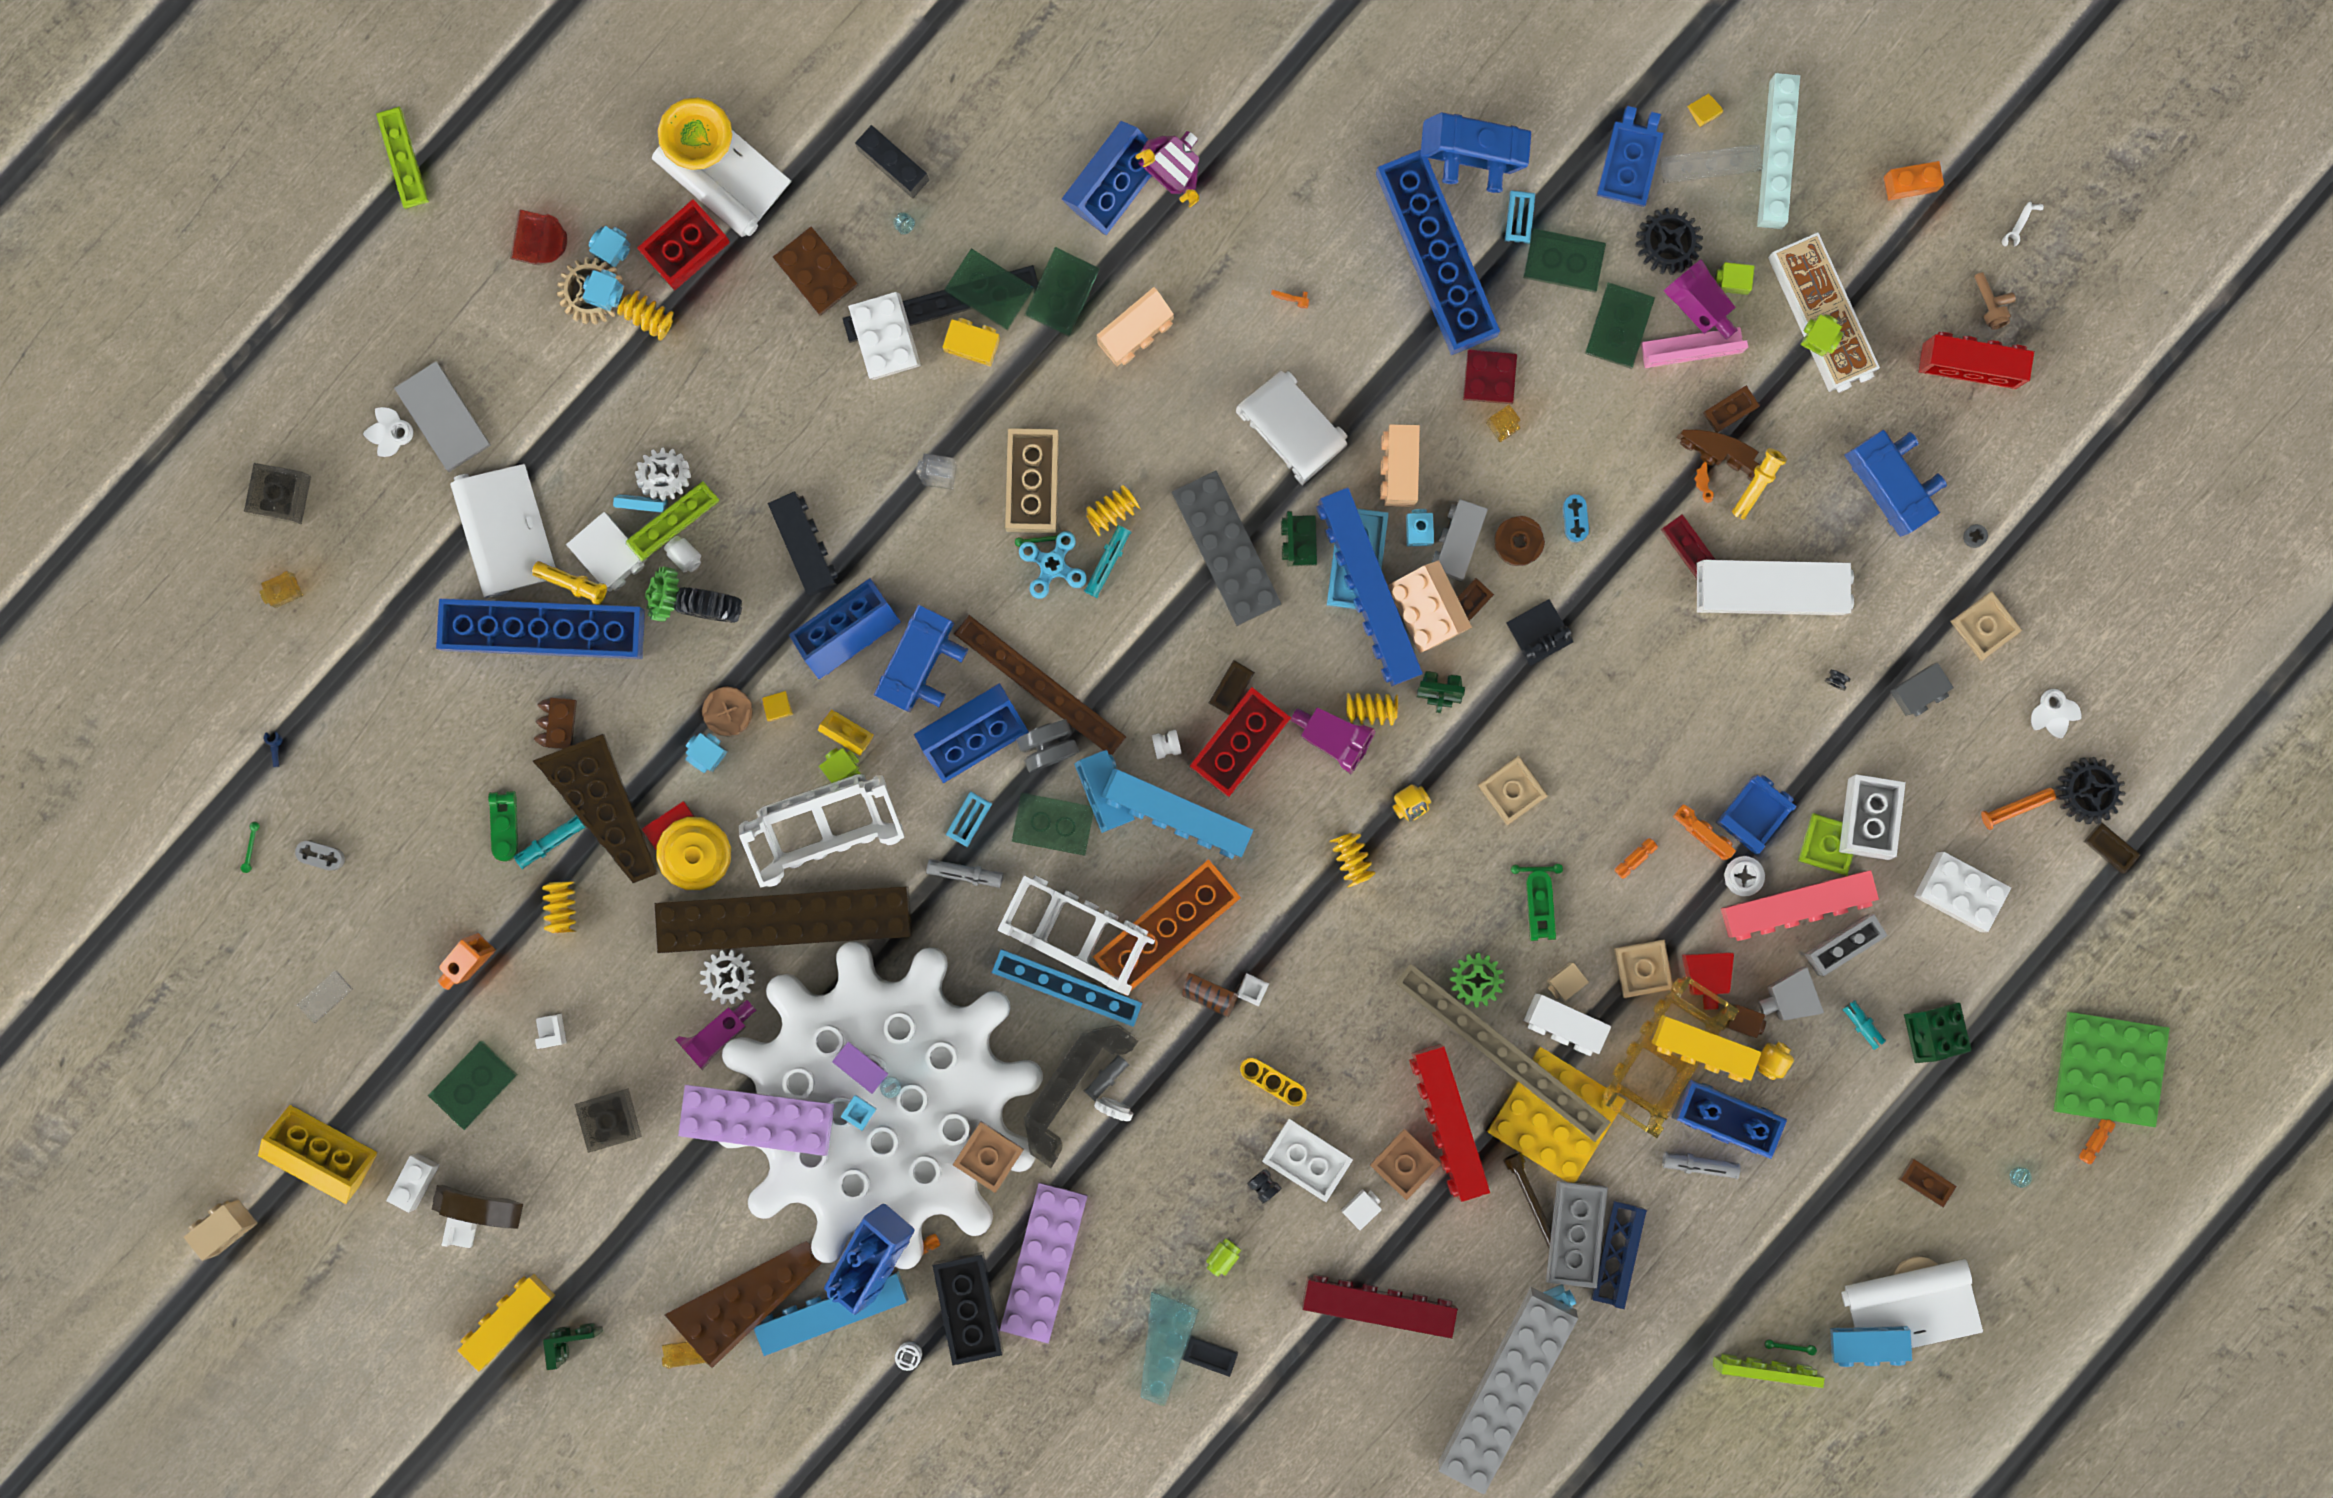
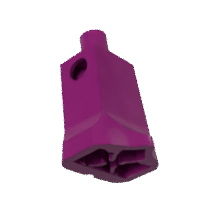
M1702 259L1663 290L1704 334L1715 326L1727 340L1738 331L1726 317L1736 307L1711 276Z
M1297 708L1290 720L1304 728L1301 734L1304 740L1337 760L1341 768L1350 775L1366 755L1376 732L1373 728L1365 725L1351 724L1319 708H1316L1313 715Z
M746 999L734 1011L728 1007L695 1036L688 1038L678 1036L675 1040L703 1071L710 1060L725 1047L726 1043L734 1039L746 1028L743 1022L757 1010Z

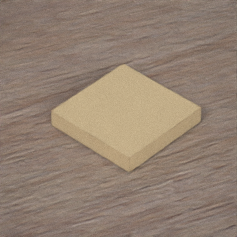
M1993 591L1987 593L1950 621L1980 661L1984 660L2022 631Z
M1519 755L1478 784L1480 790L1506 825H1509L1548 796Z
M1664 939L1614 948L1623 998L1674 989Z

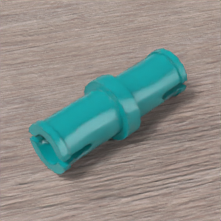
M1856 1000L1849 1003L1855 1013H1853L1848 1005L1842 1009L1856 1026L1855 1030L1857 1033L1861 1032L1873 1050L1879 1047L1873 1037L1881 1045L1886 1042V1039L1874 1026V1020L1871 1017H1867L1856 1003Z

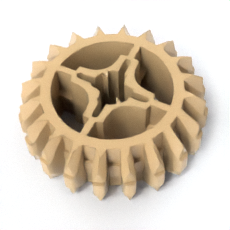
M585 257L583 265L579 260H576V268L567 265L570 273L568 275L561 273V277L565 282H558L557 284L558 287L564 289L557 292V296L564 298L559 304L562 307H566L565 313L567 315L573 314L572 318L575 321L581 318L583 324H587L591 318L594 325H597L598 317L603 322H606L607 317L605 315L607 313L614 317L613 307L611 311L599 307L594 309H583L580 307L583 304L585 306L588 304L582 298L585 292L583 289L585 282L583 275L592 273L593 270L601 273L602 269L616 274L617 269L615 267L609 268V264L606 261L601 264L600 259L595 257L593 263H591L589 257ZM616 275L615 278L621 282L623 280L622 276ZM577 281L580 285V290L576 294L577 298L573 300V287Z

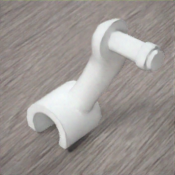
M2028 202L2012 232L2003 237L2002 245L2007 246L2008 237L2014 240V247L2017 246L2020 242L2019 233L2024 227L2031 209L2043 210L2044 206Z

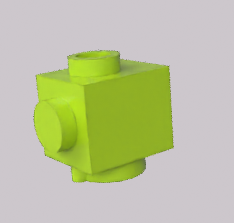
M1820 314L1815 320L1811 318L1803 330L1807 334L1800 345L1821 357L1827 352L1832 354L1843 337L1844 333L1840 331L1842 326L1837 324L1838 321L1834 317L1827 314L1824 316Z
M836 747L825 755L827 760L819 765V768L831 783L861 774L858 771L860 768L857 765L860 760L851 750L847 752L844 748L838 750Z

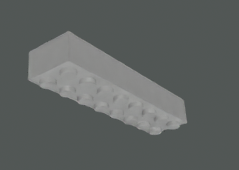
M1530 1287L1439 1459V1472L1482 1494L1486 1493L1578 1320L1576 1309Z

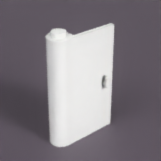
M733 130L728 152L718 163L706 169L690 170L677 166L665 156L660 146L652 155L654 162L741 237L745 235L751 236L758 227L757 222L791 183L789 178Z
M525 464L471 477L468 474L454 477V482L450 485L484 599L504 595L509 590L545 582L546 580L532 575L534 564L537 561L555 567Z
M1966 1259L1845 1286V1291L1841 1292L1845 1307H1850L1854 1327L1908 1326L1911 1330L1912 1348L1983 1332L1971 1286L1972 1277Z

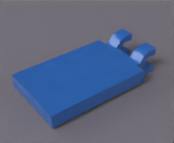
M1627 106L1624 110L1622 123L1616 121L1614 123L1596 196L1645 207L1664 134L1657 132L1661 114L1651 112L1646 126L1633 124L1637 108Z

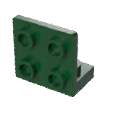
M1287 511L1286 516L1282 517L1281 536H1286V542H1283L1282 560H1287V567L1317 566L1316 515L1292 516V511Z
M1960 1002L1927 1011L1904 1014L1915 1063L1937 1062L1971 1051Z
M595 1323L580 1325V1328L570 1330V1326L555 1328V1331L550 1332V1335L543 1339L546 1370L558 1369L566 1362V1358H569L568 1343L564 1342L595 1338L603 1332V1327H596Z

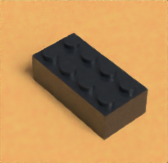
M984 1251L935 1261L932 1267L952 1366L1002 1356L1004 1349Z

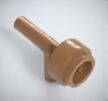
M1984 273L1976 274L1974 276L1989 310L1983 316L1987 326L1991 327L1992 330L2006 326L2010 323L2009 318L2011 315L2007 306L2002 305L2015 302L2014 293L2011 292L1994 297Z

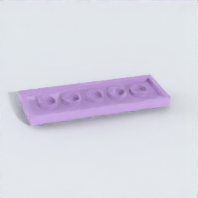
M685 1085L678 1136L827 1156L834 1104Z
M1039 1182L1000 1331L1049 1344L1088 1195Z

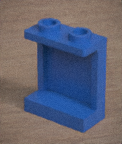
M1758 775L1753 776L1716 821L1720 827L1754 854H1760L1765 847L1766 841L1787 815L1797 807L1792 803L1794 799L1784 791L1779 793L1772 787L1774 783L1764 775L1761 777Z

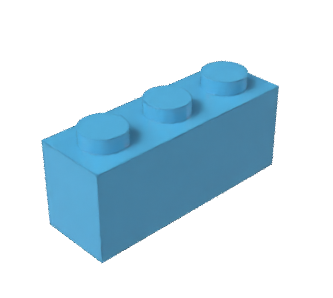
M1107 750L1074 763L1101 833L1135 820L1133 815L1129 814V808L1121 806L1120 809L1106 804L1108 799L1102 797L1113 769H1116V762L1113 756L1108 754Z
M1908 1326L1830 1328L1832 1360L1841 1367H1852L1854 1362H1864L1865 1366H1879L1880 1362H1890V1365L1901 1366L1906 1365V1361H1912L1911 1330Z

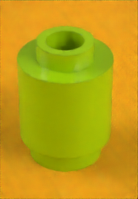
M1225 1238L1223 1242L1217 1244L1205 1260L1209 1264L1207 1269L1217 1277L1220 1274L1226 1276L1240 1256L1238 1254L1241 1252V1249Z

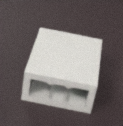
M605 512L566 544L596 580L607 585V591L609 592L619 590L626 583L624 579L631 573L635 575L645 567L643 563L647 560L646 558L641 562L627 546L626 540L629 539L627 535Z

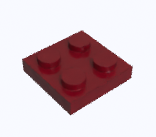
M1468 349L1463 400L1512 405L1514 401L1517 354Z

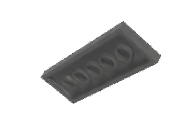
M1217 470L1172 491V495L1236 627L1280 606L1281 602Z

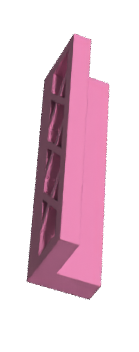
M1737 327L1738 331L1727 340L1719 331H1711L1705 334L1698 333L1642 342L1641 348L1645 368L1740 354L1748 348L1747 340H1742L1741 328Z

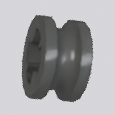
M1971 525L1964 532V542L1971 548H1978L1986 543L1988 532L1982 525ZM1977 530L1980 532L1978 535H1981L1982 539L1973 542L1971 540L1973 537H1970L1969 534Z

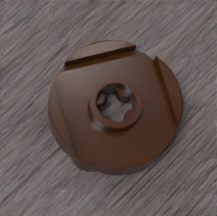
M1526 516L1507 519L1498 527L1495 533L1494 549L1507 564L1527 566L1534 562L1544 549L1545 539L1541 531L1542 529L1535 520ZM1523 535V541L1526 542V545H1521L1518 548L1515 546L1513 537Z

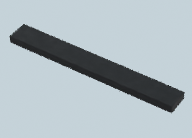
M1034 265L902 302L909 326L1040 291V286ZM852 317L842 318L849 343L858 341Z

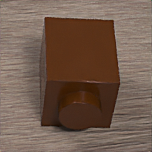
M1732 1004L1724 1028L1752 1038H1758V1035H1762L1766 1027L1765 1014Z

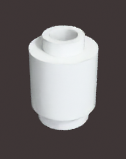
M675 536L664 547L667 556L682 572H693L701 564V554L685 538L681 539L679 536Z

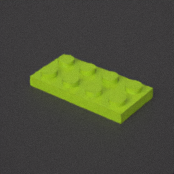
M1722 1353L1721 1357L1714 1356L1713 1367L1724 1375L1824 1388L1825 1378L1817 1373L1818 1370L1812 1369L1810 1365L1797 1364V1367L1794 1368L1787 1365L1786 1362L1772 1360L1771 1364L1762 1362V1359L1747 1357L1746 1361L1738 1359L1736 1355Z

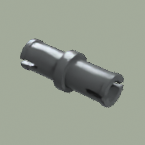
M1117 1054L1114 1060L1104 1070L1101 1069L1098 1072L1097 1078L1083 1091L1096 1101L1110 1085L1113 1086L1115 1084L1114 1080L1129 1064Z

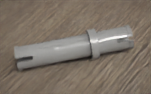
M929 859L926 874L972 882L976 886L982 884L1001 888L1003 881V872L982 869L981 866H976V868L934 859Z
M1664 1152L1662 1159L1663 1168L1682 1170L1686 1174L1695 1172L1738 1179L1741 1169L1740 1163L1698 1158L1689 1153L1687 1155H1678Z

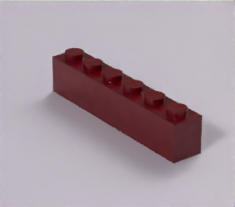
M1314 1274L1313 1278L1307 1277L1302 1302V1310L1450 1339H1453L1458 1312L1456 1305H1452L1453 1301L1438 1298L1437 1302L1427 1300L1428 1296L1413 1293V1296L1409 1297L1404 1296L1403 1291L1388 1289V1292L1378 1291V1286L1363 1284L1362 1288L1353 1286V1282L1349 1280L1338 1279V1283L1328 1281L1327 1276Z

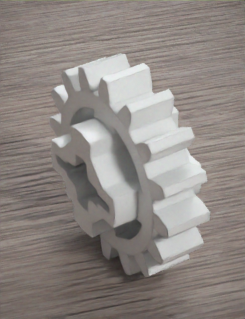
M661 448L658 454L654 449L651 450V457L643 455L645 462L637 463L639 470L635 471V475L638 479L636 481L638 487L642 488L644 495L650 493L652 500L660 496L661 500L665 501L668 495L672 500L675 499V492L683 494L681 487L689 486L687 478H691V474L688 470V462L684 461L681 453L676 456L674 449L666 453L665 449Z
M725 950L720 951L719 958L712 954L711 959L713 962H704V965L708 968L707 971H700L701 975L706 976V979L702 980L700 984H707L708 986L704 993L712 992V1001L720 997L721 1004H725L727 999H729L731 1004H735L736 997L744 1000L743 992L751 993L752 990L748 985L755 983V980L751 979L750 975L756 972L755 970L748 969L752 962H743V953L735 957V950H731L729 956L726 955ZM725 960L732 961L728 967L723 968L718 965V963ZM740 968H742L744 973V981L740 979ZM731 971L732 974L730 977L733 979V981L725 983V977L723 976V973H729ZM712 974L716 976L717 984L715 987L712 983ZM728 987L738 989L733 994H724Z

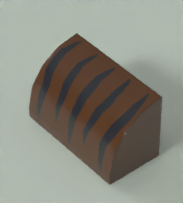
M1188 973L1182 992L1183 997L1228 1018L1239 996L1237 993L1192 973Z

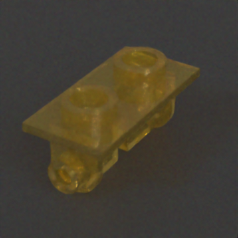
M688 1341L662 1345L664 1355L662 1357L663 1367L671 1369L673 1367L706 1363Z

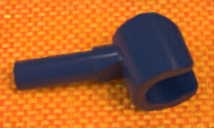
M275 731L276 739L270 742V734L266 732L264 734V741L270 745L273 767H279L278 746L282 743V736Z

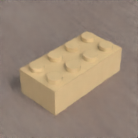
M1008 428L1005 529L1007 532L1057 533L1058 430Z

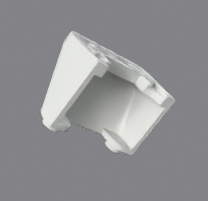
M1280 371L1237 406L1236 413L1243 421L1251 420L1250 426L1255 428L1287 463L1286 466L1289 469L1294 467L1292 469L1296 474L1294 477L1303 486L1347 446L1345 440L1347 435L1339 426L1335 428L1296 386L1297 380L1289 371L1286 373Z

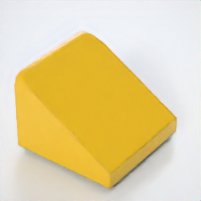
M1709 93L1687 106L1699 127L1709 123L1723 113L1722 107Z
M786 691L762 698L768 722L793 715Z

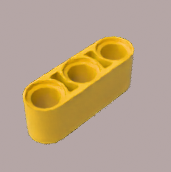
M1247 1057L1241 1062L1240 1072L1246 1080L1291 1106H1300L1305 1102L1307 1097L1306 1090L1300 1083L1257 1058ZM1249 1062H1255L1258 1065V1072L1253 1076H1249L1244 1072V1067ZM1277 1075L1280 1078L1279 1086L1269 1088L1266 1085L1268 1076ZM1295 1087L1299 1088L1302 1091L1301 1098L1297 1101H1291L1288 1098L1289 1090Z

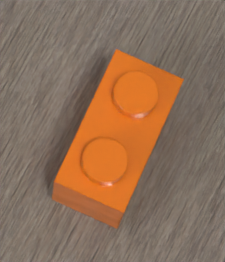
M1940 161L1891 169L1884 176L1888 201L1935 193L1944 186Z

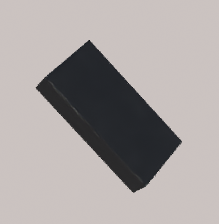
M1191 1335L1182 1360L1230 1377L1238 1352Z

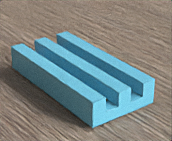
M1510 191L1505 241L1530 243L1535 193ZM1515 197H1519L1515 235H1511ZM1529 198L1525 236H1521L1524 200Z
M618 494L614 497L613 506L616 508L663 512L668 508V499L662 501L661 498L652 500L651 497Z
M970 791L946 835L968 847L992 803ZM972 799H975L976 803L957 835L953 834ZM981 803L984 804L985 807L966 840L962 839Z

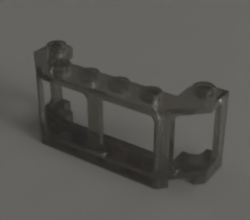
M1119 1024L1082 1032L1024 1116L1029 1152L1032 1156L1052 1168L1062 1151L1063 1144L1059 1136L1047 1129L1102 1048L1113 1055L1114 1053L1120 1055L1127 1054L1133 1050L1139 1038Z

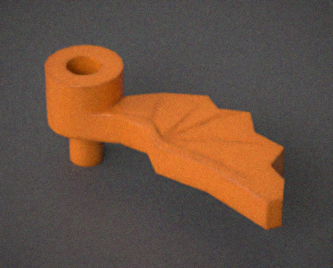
M1276 290L1271 291V295L1276 298L1298 302L1297 307L1308 308V292L1303 291L1302 297H1297Z
M1704 462L1701 468L1697 469V475L1694 480L1696 481V487L1703 492V500L1709 503L1713 501L1714 494L1708 488L1707 463Z

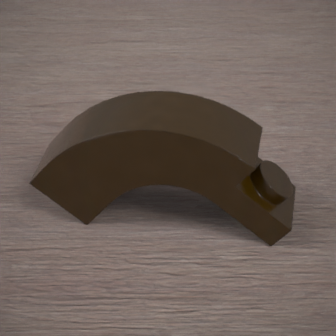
M437 1185L431 1210L439 1212L441 1216L463 1222L518 1229L523 1204L508 1198L474 1195L445 1185Z

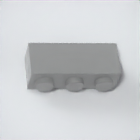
M1461 499L1458 500L1456 505H1451L1447 518L1451 519L1449 527L1443 528L1439 539L1440 542H1443L1440 552L1435 551L1432 562L1440 561L1448 578L1459 582L1464 579L1488 510L1487 508Z
M1867 914L1804 955L1817 976H1825L1888 935L1874 914Z

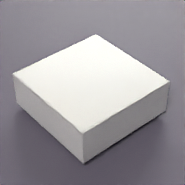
M1246 973L1237 992L1239 994L1238 997L1259 1006L1269 983Z

